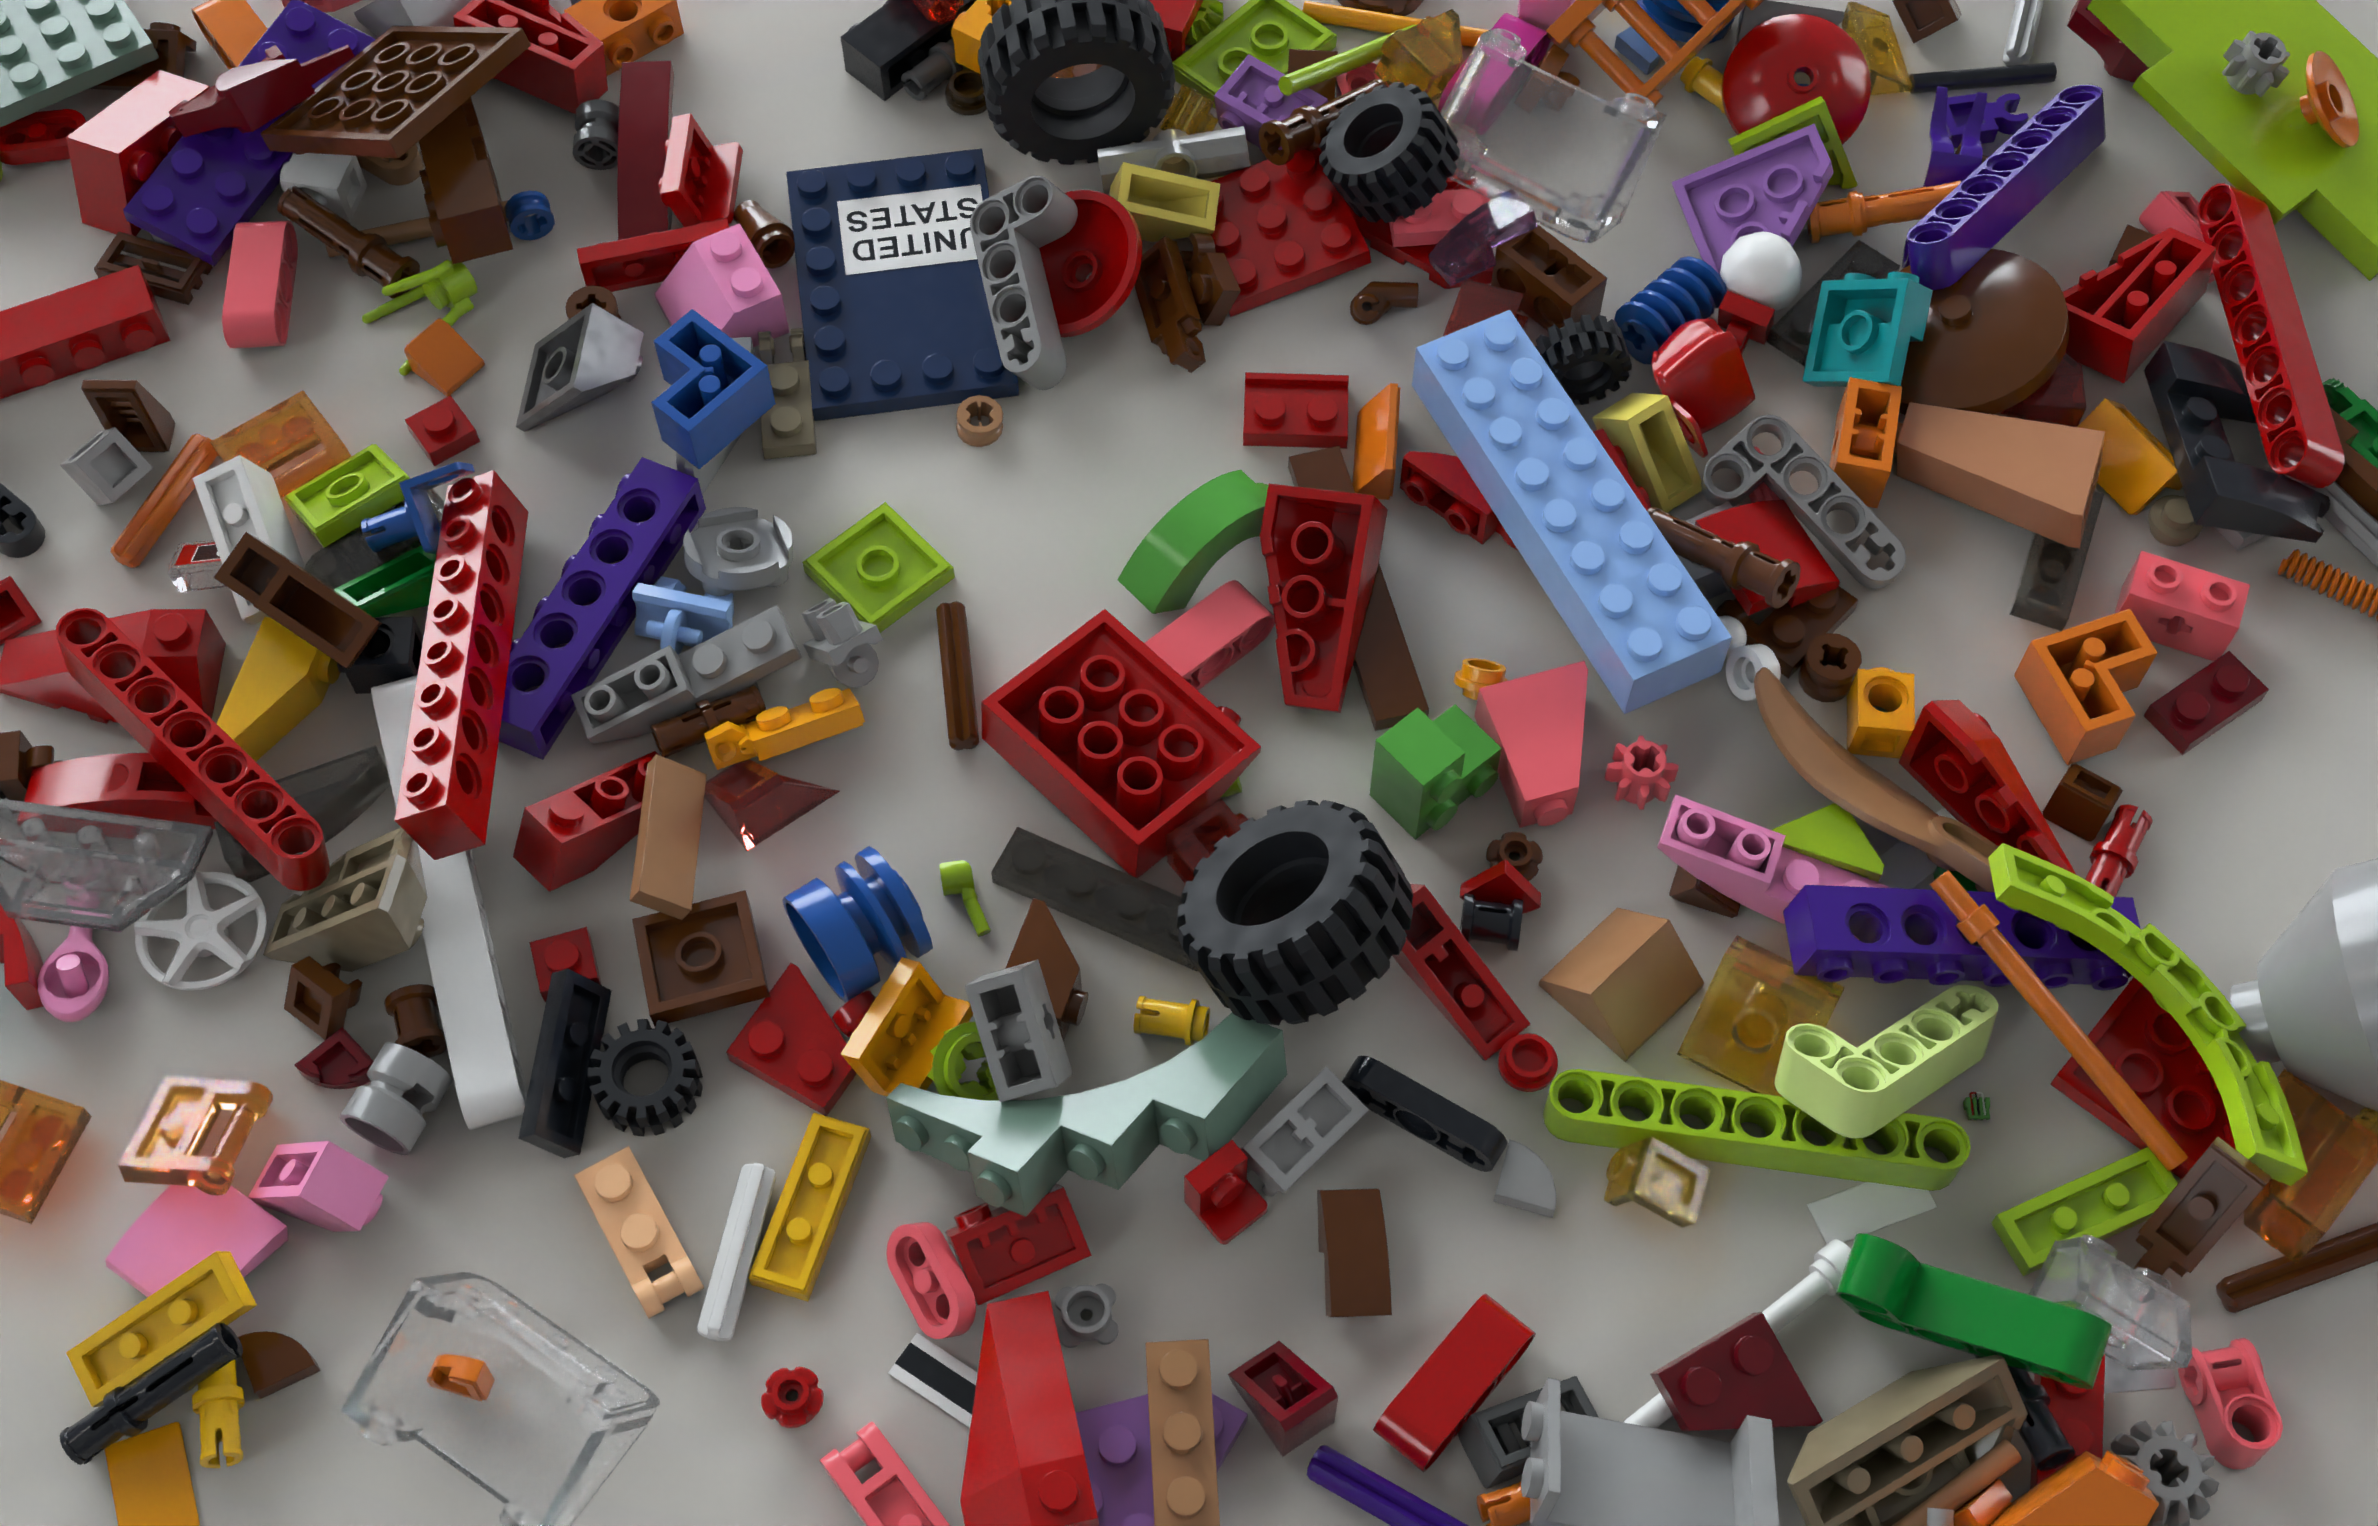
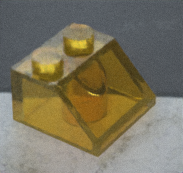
M1737 935L1725 952L1677 1055L1753 1093L1782 1096L1777 1092L1774 1083L1786 1032L1792 1026L1806 1023L1820 1025L1825 1028L1845 987L1835 982L1821 981L1818 979V976L1794 975L1791 961Z

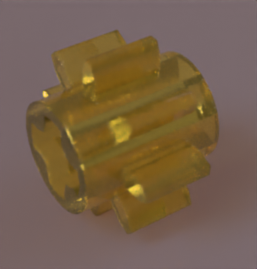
M1182 84L1178 93H1174L1172 103L1166 109V115L1159 128L1162 131L1179 129L1188 135L1213 131L1219 121L1218 118L1210 113L1215 101L1190 86Z

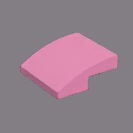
M197 1162L173 1182L132 1224L105 1259L106 1267L146 1297H149L216 1251H230L244 1278L288 1241L287 1226L200 1162Z

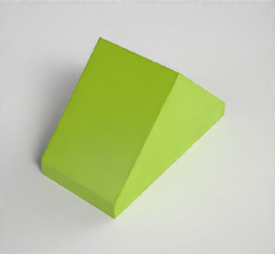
M1835 803L1772 829V831L1786 835L1782 847L1875 882H1879L1885 865L1852 814Z

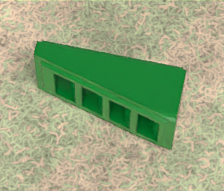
M421 545L334 590L374 618L428 606L436 554L425 553Z

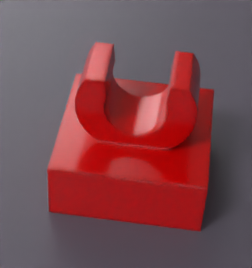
M1727 290L1718 309V325L1726 329L1725 332L1730 331L1733 334L1741 354H1743L1749 339L1765 345L1774 326L1775 309Z

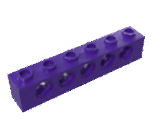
M644 457L640 459L631 474L628 473L623 476L618 484L615 498L605 513L599 514L594 519L589 530V537L577 555L570 556L564 564L559 582L549 596H545L539 601L534 611L533 620L522 637L515 639L511 643L499 742L542 760L545 758L576 710L571 695L593 684L636 618V605L632 599V591L637 583L654 585L664 575L682 547L685 533L688 529L691 533L698 519L706 510L698 478ZM593 601H595L594 603H592V604H590V605H585V606H583L584 604H586V603H588V602H593ZM568 643L567 645H565V646H563V647L555 648L556 646H558V645H560V644ZM533 686H540L533 691L525 692Z
M1805 885L1783 911L1794 975L1818 976V979L1824 982H1836L1849 977L1873 978L1875 982L1882 984L1896 983L1904 979H1927L1933 985H1950L1959 981H1983L1989 987H2003L2012 984L1976 941L1971 945L1956 927L1960 921L1934 890ZM1967 891L1979 907L1985 903L2000 921L1996 926L2048 989L2060 988L2069 984L2092 985L2095 990H2113L2127 984L2128 979L2132 976L2105 953L2075 934L2062 930L2053 923L2022 910L2009 908L2003 902L1996 900L1995 892ZM2114 897L2111 908L2121 913L2140 928L2133 897Z

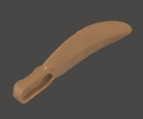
M1762 667L1756 673L1754 688L1763 721L1781 753L1813 788L1862 821L1926 852L1927 857L1937 866L1949 871H1958L1976 883L1975 887L1979 892H1994L1988 857L1999 846L1963 823L1949 817L1939 816L1890 779L1855 757L1831 737L1806 712L1768 668Z

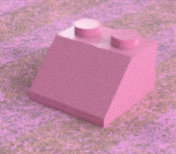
M740 223L694 241L655 292L656 301L670 326L693 309L730 338L751 337L753 347L759 345L758 332L770 331L771 337L774 339L789 333L782 294Z

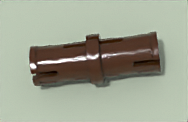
M752 685L733 695L710 703L707 699L697 702L695 709L657 724H652L650 729L661 756L667 758L686 748L706 742L704 733L727 721L736 725H745L755 721L756 716L766 710L759 690L755 685Z

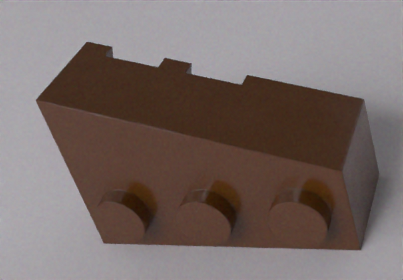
M470 97L419 140L425 169L419 170L425 190L424 198L430 215V227L437 248L447 246L453 264L513 250L496 175L472 98Z

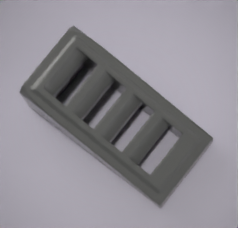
M1577 1376L1560 1381L1561 1403L1566 1412L1598 1417ZM1542 1388L1470 1415L1458 1432L1459 1440L1484 1488L1488 1489L1522 1475L1525 1462L1530 1457V1441L1524 1440L1527 1447L1521 1449L1509 1424L1515 1422L1521 1434L1522 1418L1528 1401L1536 1402Z

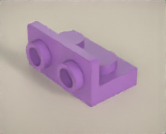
M1250 54L1247 55L1214 95L1220 127L1228 129L1244 126L1246 140L1256 145L1261 152L1258 134L1263 123L1274 119L1282 121L1290 117L1292 111L1300 106L1318 107L1327 103L1328 99L1310 88L1289 96L1284 95L1279 89L1278 82L1280 77L1285 74Z

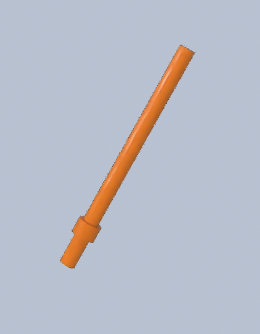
M1949 870L1931 882L1929 885L1960 921L1956 925L1971 945L1976 941L2167 1171H2171L2182 1164L2188 1158L2185 1152L1996 926L2000 921L1985 903L1979 907Z

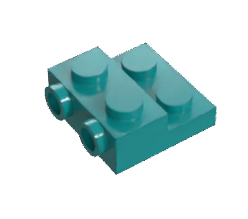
M1889 272L1887 279H1876L1861 273H1847L1844 280L1822 281L1802 381L1814 387H1846L1849 377L1901 386L1909 342L1923 341L1933 290L1919 284L1920 277L1906 272Z

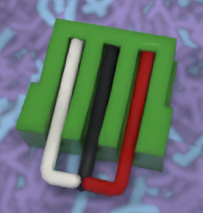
M1970 1092L1969 1097H1966L1963 1101L1968 1120H1989L1990 1097H1985L1984 1099L1982 1092Z

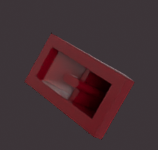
M1280 1341L1228 1374L1232 1384L1282 1457L1335 1422L1338 1395L1334 1387Z

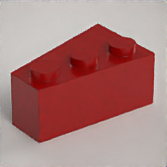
M472 0L453 16L455 27L523 29L531 46L493 77L494 79L575 115L576 109L580 104L588 100L599 99L608 91L603 43L567 12L560 14L549 5V0Z
M158 70L66 137L83 224L116 235L118 232L137 236L141 228L126 220L123 209L183 136L168 112L183 100L189 102L199 97L210 86Z
M2169 227L2119 254L2117 263L2098 273L2092 269L2079 277L2078 284L2062 292L2067 305L2070 327L2069 342L2064 356L2124 384L2206 293L2216 247Z

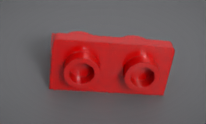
M1055 1184L1026 1217L1003 1207L991 1211L988 1203H984L954 1216L957 1226L945 1231L948 1242L952 1245L961 1269L973 1290L978 1306L1092 1256L1064 1187L1059 1184Z

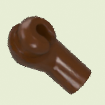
M1370 282L1351 301L1350 314L1359 324L1369 325L1378 321L1391 308H1417L1419 285L1418 283Z

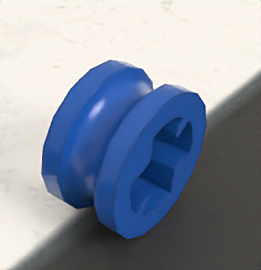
M529 190L515 194L507 201L504 207L512 234L521 240L530 241L542 238L552 231L555 225L549 200L538 191Z

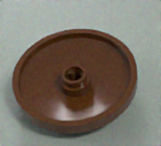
M1990 249L1957 282L1946 288L1933 290L1923 341L1909 342L1901 381L1902 394L1899 413L1906 415L1909 402L1993 415L2013 407L2036 392L2047 382L2061 363L2069 342L2070 327L2067 305L2062 290L2055 279L2044 268L2028 258L2004 250ZM1910 265L1899 272L1911 273Z

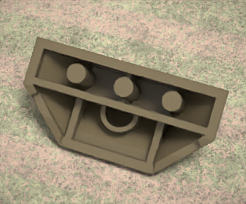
M400 827L344 853L330 865L327 879L320 886L304 891L301 896L293 894L281 904L263 955L273 960L297 963L310 956L322 966L338 963L341 966V971L353 972L410 950L422 934L424 920L421 918L427 900L418 844Z
M1992 1355L1911 1371L1809 1432L1787 1479V1483L1806 1526H1892L2003 1439L2011 1442L2014 1430H2020L2028 1413L2007 1363L2002 1356Z

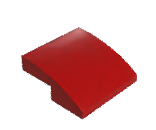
M1768 500L1744 504L1711 514L1695 522L1696 526L1716 534L1727 541L1736 544L1741 541H1750L1759 545L1760 552L1781 562L1785 559H1790L1799 563V582L1788 601L1791 608L1839 587V579L1784 500ZM1730 588L1748 616L1771 607L1766 604L1765 597L1746 588L1740 590Z

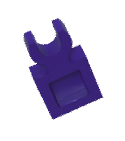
M1977 93L1948 97L1947 133L1954 148H1958L1961 143ZM2008 93L2001 95L1996 102L1988 103L1986 101L1981 126V144L1994 142L1998 131L2003 134L2013 135L2027 123L2029 118L2027 113L2010 114L2017 110L2021 99L2019 94Z

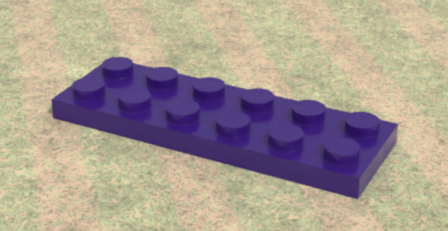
M291 0L238 67L261 62L266 58L265 50L274 45L283 53L285 59H298L301 64L346 45H349L354 56H356L376 39L301 0ZM344 63L343 65L332 71L330 74H328L327 76L313 84V89H316L320 84H322L325 80L332 76L346 63ZM286 112L253 132L241 133L237 128L221 127L188 137L182 136L123 209L126 220L215 267L232 245L235 225L241 222H249L280 183L281 169L292 157L293 152L270 151L260 135L261 132Z

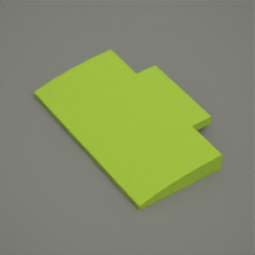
M2092 0L2087 9L2149 67L2148 70L2138 77L2132 88L2236 189L2265 201L2269 207L2274 225L2294 210H2297L2369 281L2378 275V58L2316 0ZM2249 31H2254L2256 34L2270 33L2275 35L2285 45L2286 52L2290 53L2289 58L2282 65L2290 71L2278 88L2270 86L2262 97H2259L2256 93L2242 94L2234 90L2228 83L2227 77L2222 74V71L2229 64V61L2223 57L2224 53L2235 39L2243 41ZM2317 51L2325 52L2335 62L2348 85L2355 104L2359 123V137L2357 143L2349 148L2339 146L2326 134L2318 122L2312 125L2309 124L2301 111L2300 97L2307 94V60L2309 55Z

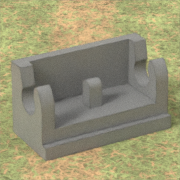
M1326 1066L1241 1148L1248 1157L1247 1173L1252 1170L1264 1182L1262 1191L1266 1195L1272 1197L1278 1191L1284 1194L1369 1109Z

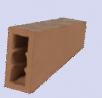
M1909 402L1904 422H1898L1893 454H1897V476L2065 546L2080 549L2102 465L2105 431Z

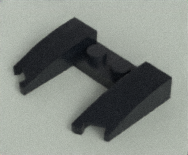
M2164 341L2145 367L2144 373L2195 524L2316 543L2324 532L2322 527L2316 522L2317 517L2322 518L2329 510V496L2286 476L2248 464L2235 462L2220 418L2257 424L2240 365L2199 348Z

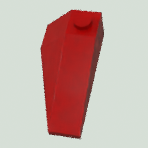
M1959 699L1936 700L1925 705L1898 763L1956 820L1970 827L1997 846H2000L2002 843L2076 874L2000 738L1992 732L1989 723L1981 715L1971 712Z

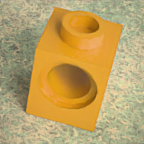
M1885 667L1872 669L1858 668L1847 695V750L1856 755L1900 759L1915 727L1914 674L1895 672ZM1873 706L1884 708L1888 712L1879 711Z

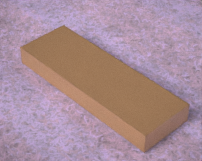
M657 754L647 764L630 901L683 920L692 910L707 774Z

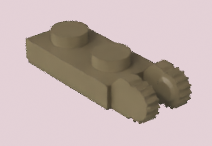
M803 328L791 329L789 345L793 362L774 363L776 350L771 332H758L760 360L768 366L776 403L760 417L762 450L765 460L817 454L809 360H806Z

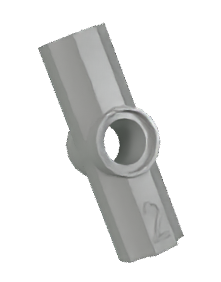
M1244 126L1191 135L1179 129H1167L1157 134L1152 141L1097 149L1101 181L1105 194H1109L1110 186L1123 162L1197 179L1225 176L1250 167ZM1172 157L1183 159L1175 164L1165 163L1167 159Z

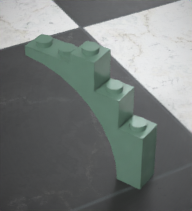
M1231 1013L1202 1040L1156 1067L1126 1080L1085 1092L1035 1100H1008L1004 1102H999V1100H977L940 1095L900 1083L886 1097L895 1141L911 1151H920L944 1161L957 1170L971 1172L977 1197L982 1198L992 1206L1003 1207L1026 1217L1068 1170L1075 1172L1086 1180H1094L1119 1190L1159 1144L1170 1148L1176 1153L1186 1154L1205 1161L1236 1135L1287 1076L1283 1030L1257 1023L1253 1019L1250 1021L1244 1020Z

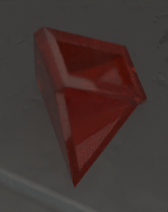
M748 759L728 767L706 781L704 797L744 849L748 851L840 791L778 774Z

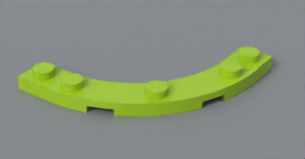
M2002 843L1988 857L1996 900L2003 902L2011 909L2022 910L2051 922L2062 930L2075 934L2127 970L2153 995L2156 1003L2172 1015L2201 1055L2223 1100L2236 1150L2271 1176L2272 1179L2292 1186L2306 1175L2308 1170L2295 1123L2275 1072L2269 1062L2259 1061L2257 1063L2252 1052L2239 1034L2246 1027V1024L2204 972L2151 923L2140 929L2121 913L2111 908L2114 897L2103 889L2059 866Z

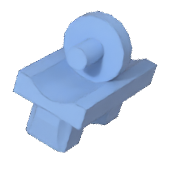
M663 576L654 585L637 583L632 591V599L636 605L635 635L660 640L661 649L670 645L679 655L684 645L694 647L733 627V593L725 596H715L705 592L704 596L686 593V586L680 580Z

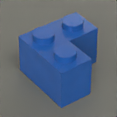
M691 309L654 340L663 378L671 385L651 402L661 439L696 468L701 469L776 404L768 366L695 310Z

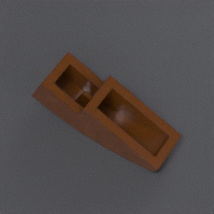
M245 532L213 577L251 602L254 607L349 670L382 624L308 571Z

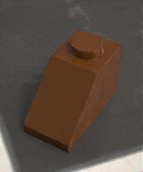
M1033 898L1006 968L1039 960L1064 1042L1070 1024L1079 1026L1088 1002V992L1082 991L1080 967L1046 903Z

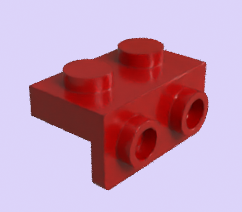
M691 113L674 116L672 118L670 137L665 143L666 161L664 174L659 180V193L665 206L671 208L683 227L727 219L728 224L732 223L743 155L742 147L738 142L712 146Z

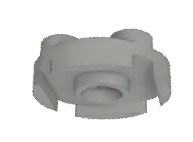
M731 507L715 510L698 519V528L691 534L688 529L683 539L685 565L691 575L703 582L705 592L711 595L725 596L734 590H751L763 586L777 587L784 584L788 579V569L793 561V537L787 524L774 515L773 523L768 520L758 518L757 509ZM741 547L742 550H734L731 548Z

